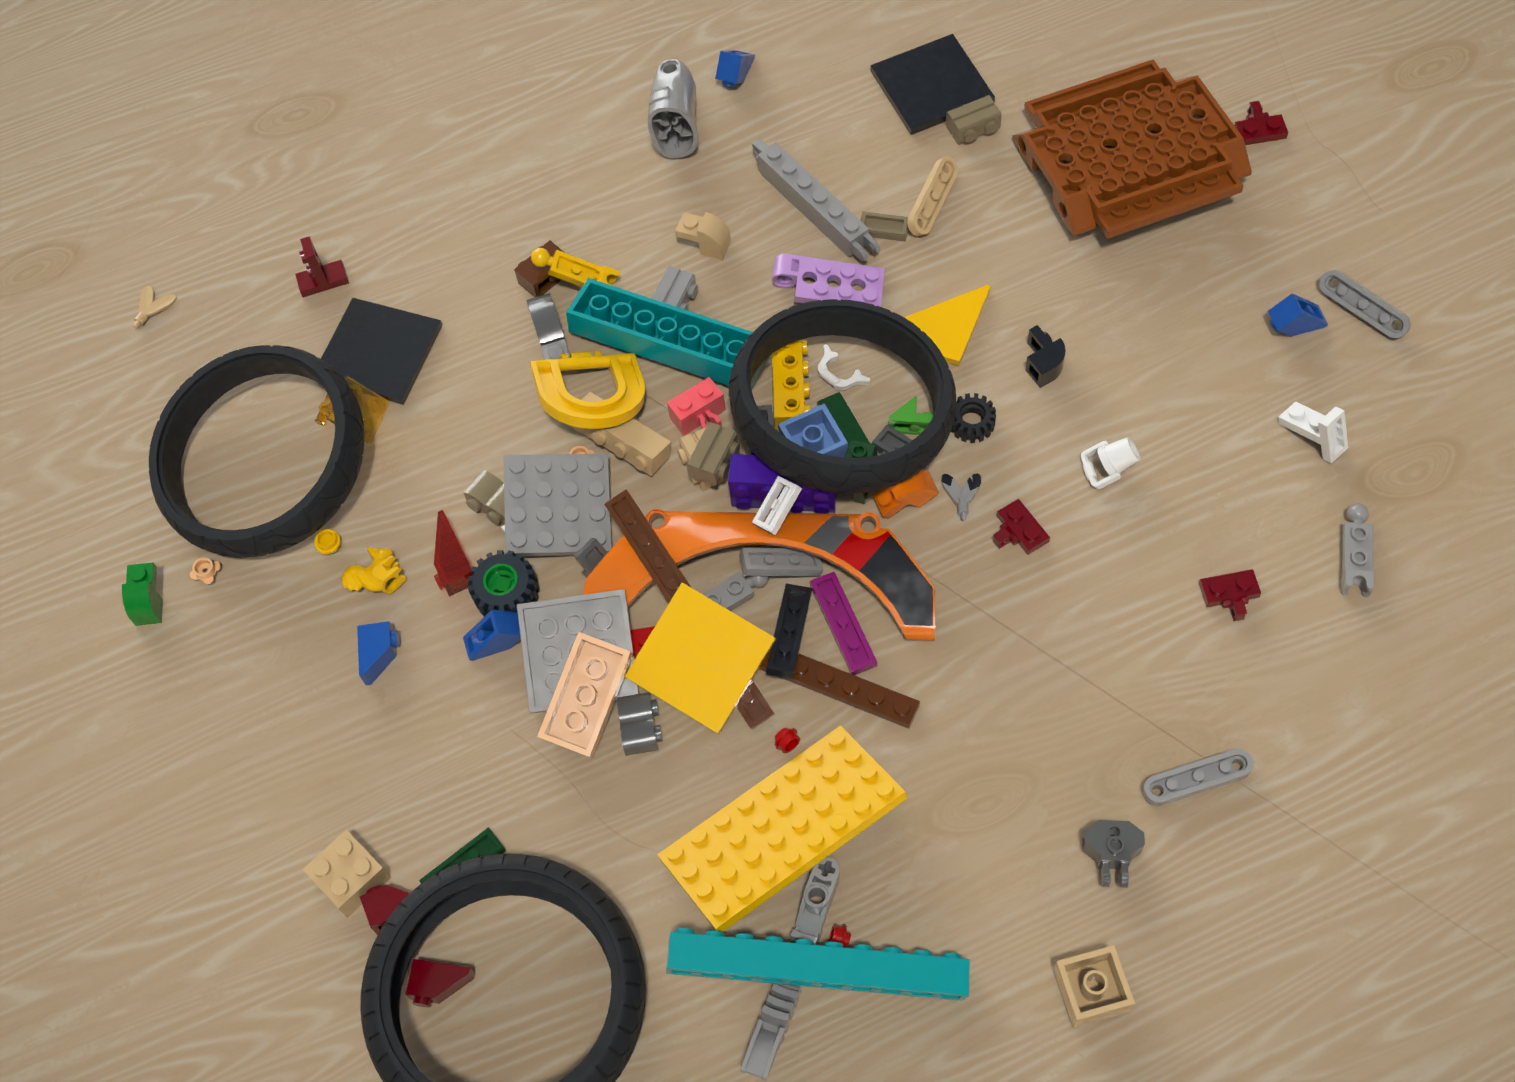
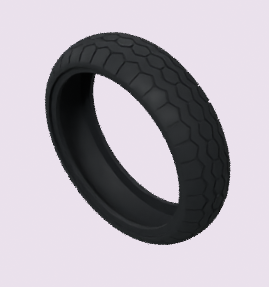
M493 854L472 858L450 866L425 880L401 901L382 926L369 953L363 974L360 996L363 1035L370 1058L382 1081L432 1082L419 1071L412 1060L404 1041L400 1022V997L404 977L410 961L420 944L439 923L457 910L483 899L513 895L538 898L565 909L579 919L599 942L611 970V998L608 1014L598 1039L589 1053L573 1071L559 1082H616L626 1067L638 1041L646 1002V980L641 952L634 933L621 910L598 885L586 876L564 864L533 855Z

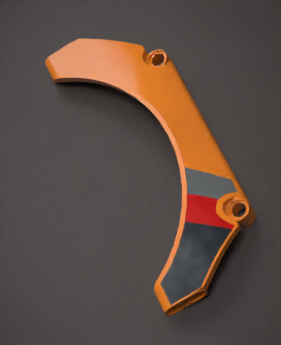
M652 509L645 516L651 526L655 518H664L663 526L653 529L677 566L699 555L735 546L771 545L801 550L841 567L860 580L889 610L906 640L935 641L934 585L889 528H881L880 519L873 512H864L862 514L788 513L776 535L752 523L757 513L683 512ZM868 520L876 524L875 529L869 532L864 531L861 527L862 523ZM623 536L585 579L583 595L625 589L629 607L655 581L626 537Z

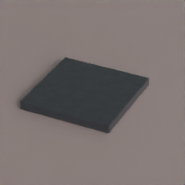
M954 34L870 65V71L911 135L945 122L946 112L990 95L995 102V96Z
M352 298L321 359L343 376L352 391L404 405L441 330L442 322L427 316Z

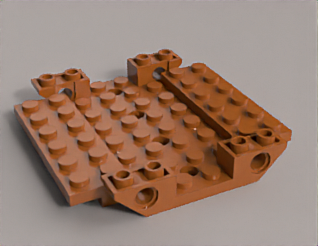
M1154 59L1025 102L1024 110L1036 128L1012 135L1014 143L1031 170L1040 168L1053 188L1052 203L1073 236L1096 229V220L1108 239L1242 193L1244 185L1239 179L1250 176L1252 173L1244 138L1199 76L1185 77L1175 81L1165 67L1159 68ZM1153 130L1154 132H1158V133H1157V134H1152V133H1150L1149 131ZM1109 145V146L1115 147V148H1113V149H1108V148H1105L1104 146ZM1065 160V161L1071 162V163H1069V164H1063V163H1061L1060 161Z

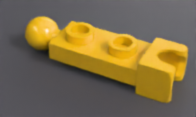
M537 248L531 253V261L535 266L544 267L548 265L550 266L548 275L583 287L588 278L611 285L615 283L620 275L618 270L607 266H598L559 250L555 251L553 257L544 248Z

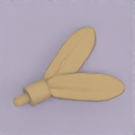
M144 287L140 294V312L134 319L133 327L138 328L139 325L142 326L148 317L172 306L177 299L176 295H165L154 301L152 287Z

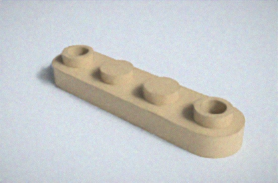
M947 156L935 162L907 220L908 228L913 235L922 236L930 232L958 175V167L953 158Z

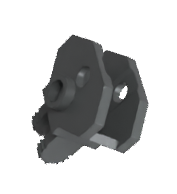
M1099 820L1085 831V837L1082 839V851L1098 863V869H1101L1102 887H1109L1111 883L1110 869H1119L1120 887L1128 888V866L1131 860L1143 850L1145 845L1144 832L1130 821Z

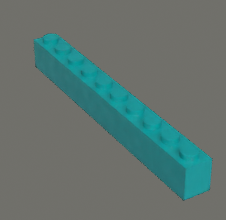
M677 928L676 932H670L666 974L963 1001L969 996L970 959H962L961 954L944 953L943 957L932 956V952L926 950H916L914 954L902 953V949L895 947L884 948V951H876L870 945H855V949L843 948V944L839 942H826L825 946L813 945V941L808 939H797L795 943L784 942L783 938L776 936L766 937V940L754 939V936L751 934H736V938L724 937V933L720 931H707L706 935L694 934V930L688 928Z

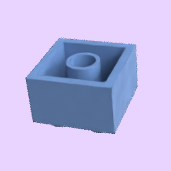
M825 403L778 424L779 433L806 449L829 456L845 457L848 442Z

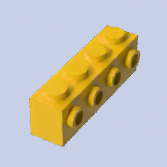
M807 340L795 341L772 354L774 420L777 431H779V423L810 410V404H805V398L810 397L809 382H804V376H809L808 361H803V355H808Z

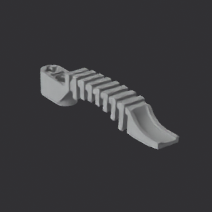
M826 857L813 867L802 897L795 924L796 928L792 930L790 935L791 943H795L797 939H808L813 941V945H818V939H821L823 934V926L839 885L840 867L836 859ZM817 896L823 898L824 901L820 904H814L810 899ZM773 984L771 995H768L766 1005L763 1006L761 1020L759 1019L740 1072L748 1073L767 1081L776 1054L784 1040V1034H787L789 1020H792L794 1015V1007H797L799 993H802L804 986Z

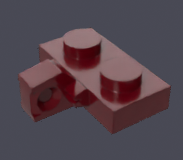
M1259 101L1250 102L1246 120L1237 121L1234 124L1244 138L1245 145L1287 139L1289 133L1282 114L1269 116L1268 112L1263 113V108Z
M1019 498L997 511V518L1002 524L1000 525L1001 530L993 535V543L998 549L1012 542L1014 545L1019 544L1025 553L1029 555L1049 543L1050 536Z
M1253 569L1203 578L1199 581L1206 608L1223 605V608L1229 607L1234 622L1244 620L1247 614L1245 604H1248L1249 599L1259 598L1261 595Z

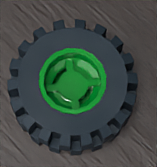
M498 550L496 555H492L491 552L486 554L487 558L485 560L480 558L477 561L478 567H472L471 573L473 576H468L469 593L477 609H479L484 617L491 610L518 612L517 604L537 602L539 599L537 593L540 592V587L528 560L525 561L522 555L518 554L516 556L514 551L508 550L507 554H504L503 550Z

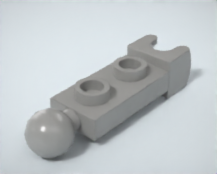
M1359 503L1353 504L1348 508L1347 518L1350 522H1345L1343 525L1341 593L1347 595L1352 585H1358L1361 588L1362 596L1366 598L1371 595L1374 588L1373 525L1363 524L1368 519L1369 512L1367 507Z
M738 572L703 595L731 611L754 597V591L751 587H763L768 582L769 576H748L744 579L741 573Z

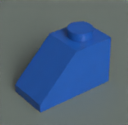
M738 50L720 51L715 79L722 80V85L730 87L744 83L755 59V54Z
M1293 293L1268 310L1272 319L1270 324L1277 333L1281 332L1290 337L1328 326L1319 305Z
M491 610L463 636L469 660L474 661L509 650L521 640L518 612Z
M389 621L357 626L359 676L365 685H371L397 656L396 646H400V636L398 630H394Z

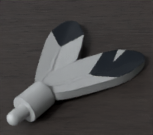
M976 473L970 476L963 489H961L952 476L943 474L941 479L942 486L952 501L958 506V515L964 521L969 514L968 504L974 498L981 485V475Z

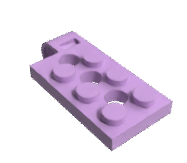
M780 254L774 260L772 282L780 288H791L796 285L794 302L798 303L826 299H843L865 302L881 307L885 268ZM810 277L815 280V283L808 284L803 279ZM836 281L840 286L831 287L827 282ZM852 285H861L864 290L856 291L852 288Z

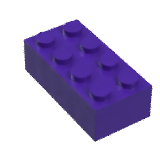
M731 454L728 485L732 507L743 510L760 508L775 480L780 476L802 488L790 512L835 513L837 493L824 492L819 489L815 490L797 484L773 471L756 455Z

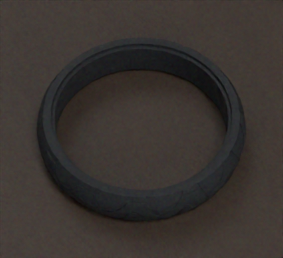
M826 299L810 301L785 309L770 317L750 334L737 353L730 373L729 400L731 413L741 437L746 440L747 445L755 455L773 471L797 484L815 490L819 489L824 492L858 494L873 492V490L879 491L897 485L919 473L933 461L947 441L954 424L956 387L953 375L948 369V363L932 339L914 323L895 312L892 313L888 309L874 306L873 304L854 300ZM816 336L854 337L889 349L904 359L919 374L931 396L933 418L919 436L894 451L862 458L829 456L806 449L792 442L773 428L760 412L754 400L750 383L760 365L771 354L790 343Z
M259 345L234 350L198 369L170 398L153 432L149 450V476L155 502L160 512L172 528L188 542L206 551L219 553L222 556L236 558L264 556L267 553H276L304 541L321 529L341 508V504H344L349 496L361 468L365 440L364 421L360 406L357 404V398L349 384L335 368L321 358L301 349L281 345ZM266 375H299L323 385L329 395L334 411L335 437L326 467L308 494L281 516L259 526L239 530H222L198 523L191 514L183 496L181 464L186 444L194 427L212 404L236 386Z

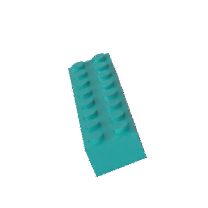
M590 278L587 279L566 311L568 330L571 333L704 378L710 377L713 381L728 386L737 353L752 333V331ZM769 357L760 365V367L755 372L750 383L751 389L754 386L756 380L758 379Z

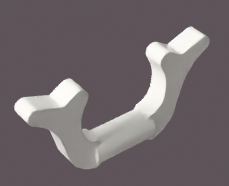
M826 344L823 346L824 356L818 364V375L820 378H823L838 391H844L856 385H870V378L861 375L858 369L855 370L852 377L846 380L839 379L831 373L827 365L838 360V353L832 352Z

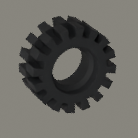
M970 393L965 394V399L962 396L957 398L955 420L951 430L952 433L955 432L957 439L962 436L963 442H966L967 438L971 439V443H975L976 438H978L979 442L984 441V436L988 438L991 432L994 431L996 409L993 407L991 400L986 403L987 397L984 395L979 399V394L974 393V397H970ZM972 412L981 415L982 421L970 424L965 422L962 417L964 414Z

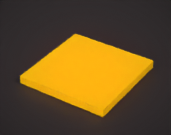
M681 583L624 677L719 734L776 638L686 584Z

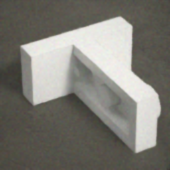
M1294 402L1278 417L1280 425L1321 444L1323 460L1329 463L1335 461L1349 448L1345 411L1338 407L1333 408L1325 416L1298 402Z

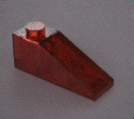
M441 510L438 512L434 554V566L438 574L434 575L439 589L445 588L450 597L467 589L470 586L468 576L473 575L471 573L472 568L444 511Z

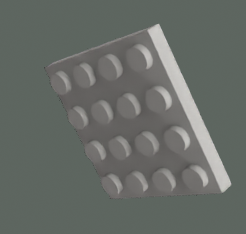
M608 454L504 455L505 554L510 550L514 551L516 556L520 554L523 557L572 556L591 538L597 539L603 548L609 552L612 549L610 513L604 505L610 500Z
M625 589L517 604L530 713L548 710L578 632L631 651L633 657L628 670L635 660ZM624 677L617 697L639 694L638 685Z

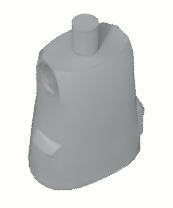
M677 59L664 60L658 67L652 84L648 109V129L652 142L659 153L673 159L682 158L693 153L698 143L695 117L696 85L689 68Z

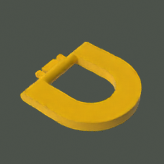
M590 351L570 353L571 358L568 357L567 353H561L560 359L530 361V371L541 407L551 417L567 425L586 429L614 427L635 417L644 404L645 383L634 353L601 355V351H594V356H592ZM609 368L617 390L614 396L603 401L589 402L577 399L567 392L561 371Z

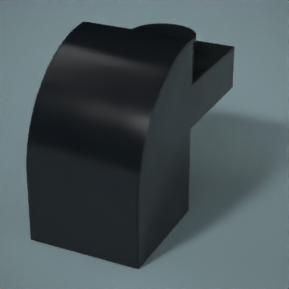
M1036 325L1029 329L1027 344L1035 353L1027 357L1025 371L1039 388H1042L1061 374L1066 349L1061 338L1052 342L1050 335L1047 332H1043Z

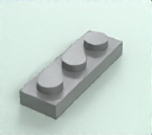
M742 548L739 554L744 576H820L823 571L820 557L791 548Z

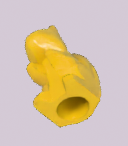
M368 547L367 551L373 562L367 568L361 564L351 565L342 574V585L349 591H359L363 587L372 592L382 591L392 594L407 579L404 575H398L401 568L398 567L399 563L397 561L394 562L396 558L393 556L392 550L388 548Z

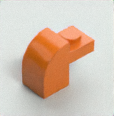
M922 469L919 473L897 485L879 490L873 497L882 516L890 518L907 504L921 507L936 496L939 491L930 472Z

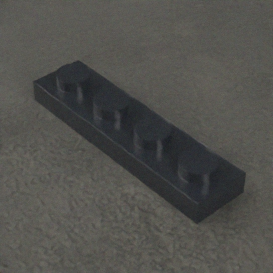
M786 583L774 633L776 640L771 647L767 663V675L789 679L794 678L812 588Z

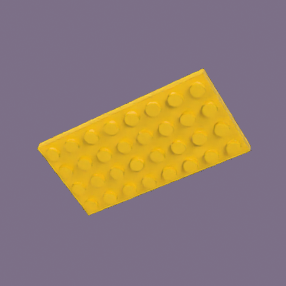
M840 725L657 855L715 931L724 932L908 798L906 792Z

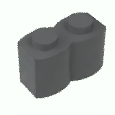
M650 692L617 697L621 738L625 755L659 750L658 742H662L663 738L661 726H655L654 716H659L657 699L652 700Z

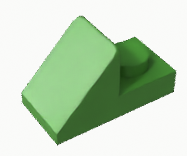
M915 396L890 415L889 426L902 434L920 435L932 420L933 413H916L917 396Z

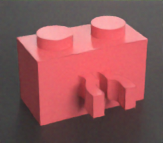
M710 377L667 402L670 419L683 436L701 426V429L706 428L707 421L722 426L721 419L717 415L726 410L724 394Z

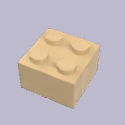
M347 829L302 869L347 918L362 905L360 896L367 894V890L374 886H383L391 878Z
M1114 945L1056 961L1053 971L1073 1028L1132 1011L1135 1001Z

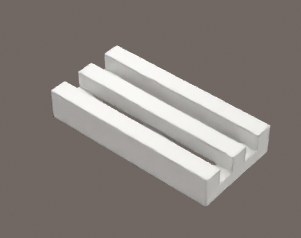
M778 476L752 523L776 535L802 488Z

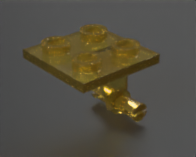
M346 376L345 380L357 398V404H359L362 412L365 431L364 442L371 444L389 401ZM327 394L324 402H321L319 405L320 411L315 419L317 424L323 426L326 424V420L335 424L332 403Z

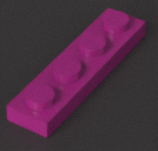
M835 572L810 580V587L850 673L856 675L876 667L877 660Z

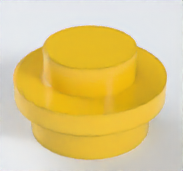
M324 529L316 535L314 545L319 553L325 555L332 554L339 549L341 538L337 532Z

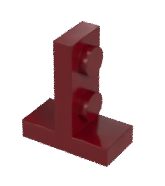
M310 236L300 239L303 249L299 250L303 264H306L307 270L296 273L295 276L302 297L349 284L342 260L323 265Z

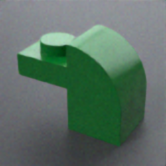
M154 562L127 565L126 584H122V599L126 614L135 626L162 623L163 599L156 591L157 566Z

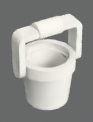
M1130 437L1110 444L1107 441H1102L1082 452V467L1091 485L1096 489H1102L1119 480L1124 470L1140 460V454ZM1098 453L1102 465L1110 475L1100 481H1097V474L1092 462L1089 460V457Z

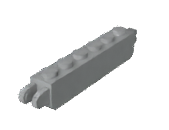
M761 139L752 143V150L756 155L755 158L761 175L847 256L854 254L864 262L868 259V254L863 247L866 246L873 253L880 251L879 244L869 234V228L780 145L775 142L768 146Z

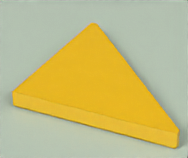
M985 285L904 318L914 323L932 339L947 363L959 366L988 298L991 286Z

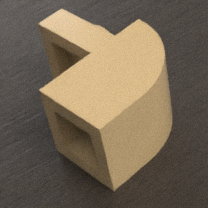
M683 212L675 229L676 237L698 242L700 254L723 260L731 243L728 226L720 218L708 212H705L703 217Z

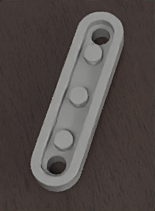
M1332 270L1322 275L1319 285L1324 294L1387 336L1399 338L1405 336L1410 331L1411 321L1405 313L1341 271ZM1334 278L1339 282L1336 288L1331 285V281ZM1396 320L1402 323V327L1399 330L1394 327Z
M1234 749L1153 775L1144 784L1143 796L1148 803L1162 806L1245 779L1253 768V759L1248 752ZM1238 763L1242 769L1236 770L1232 764ZM1159 789L1162 795L1156 796L1152 790Z

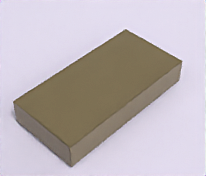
M862 211L860 221L869 228V234L873 238L906 242L908 217Z

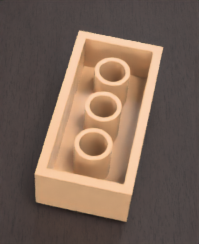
M578 632L537 737L593 758L633 653Z

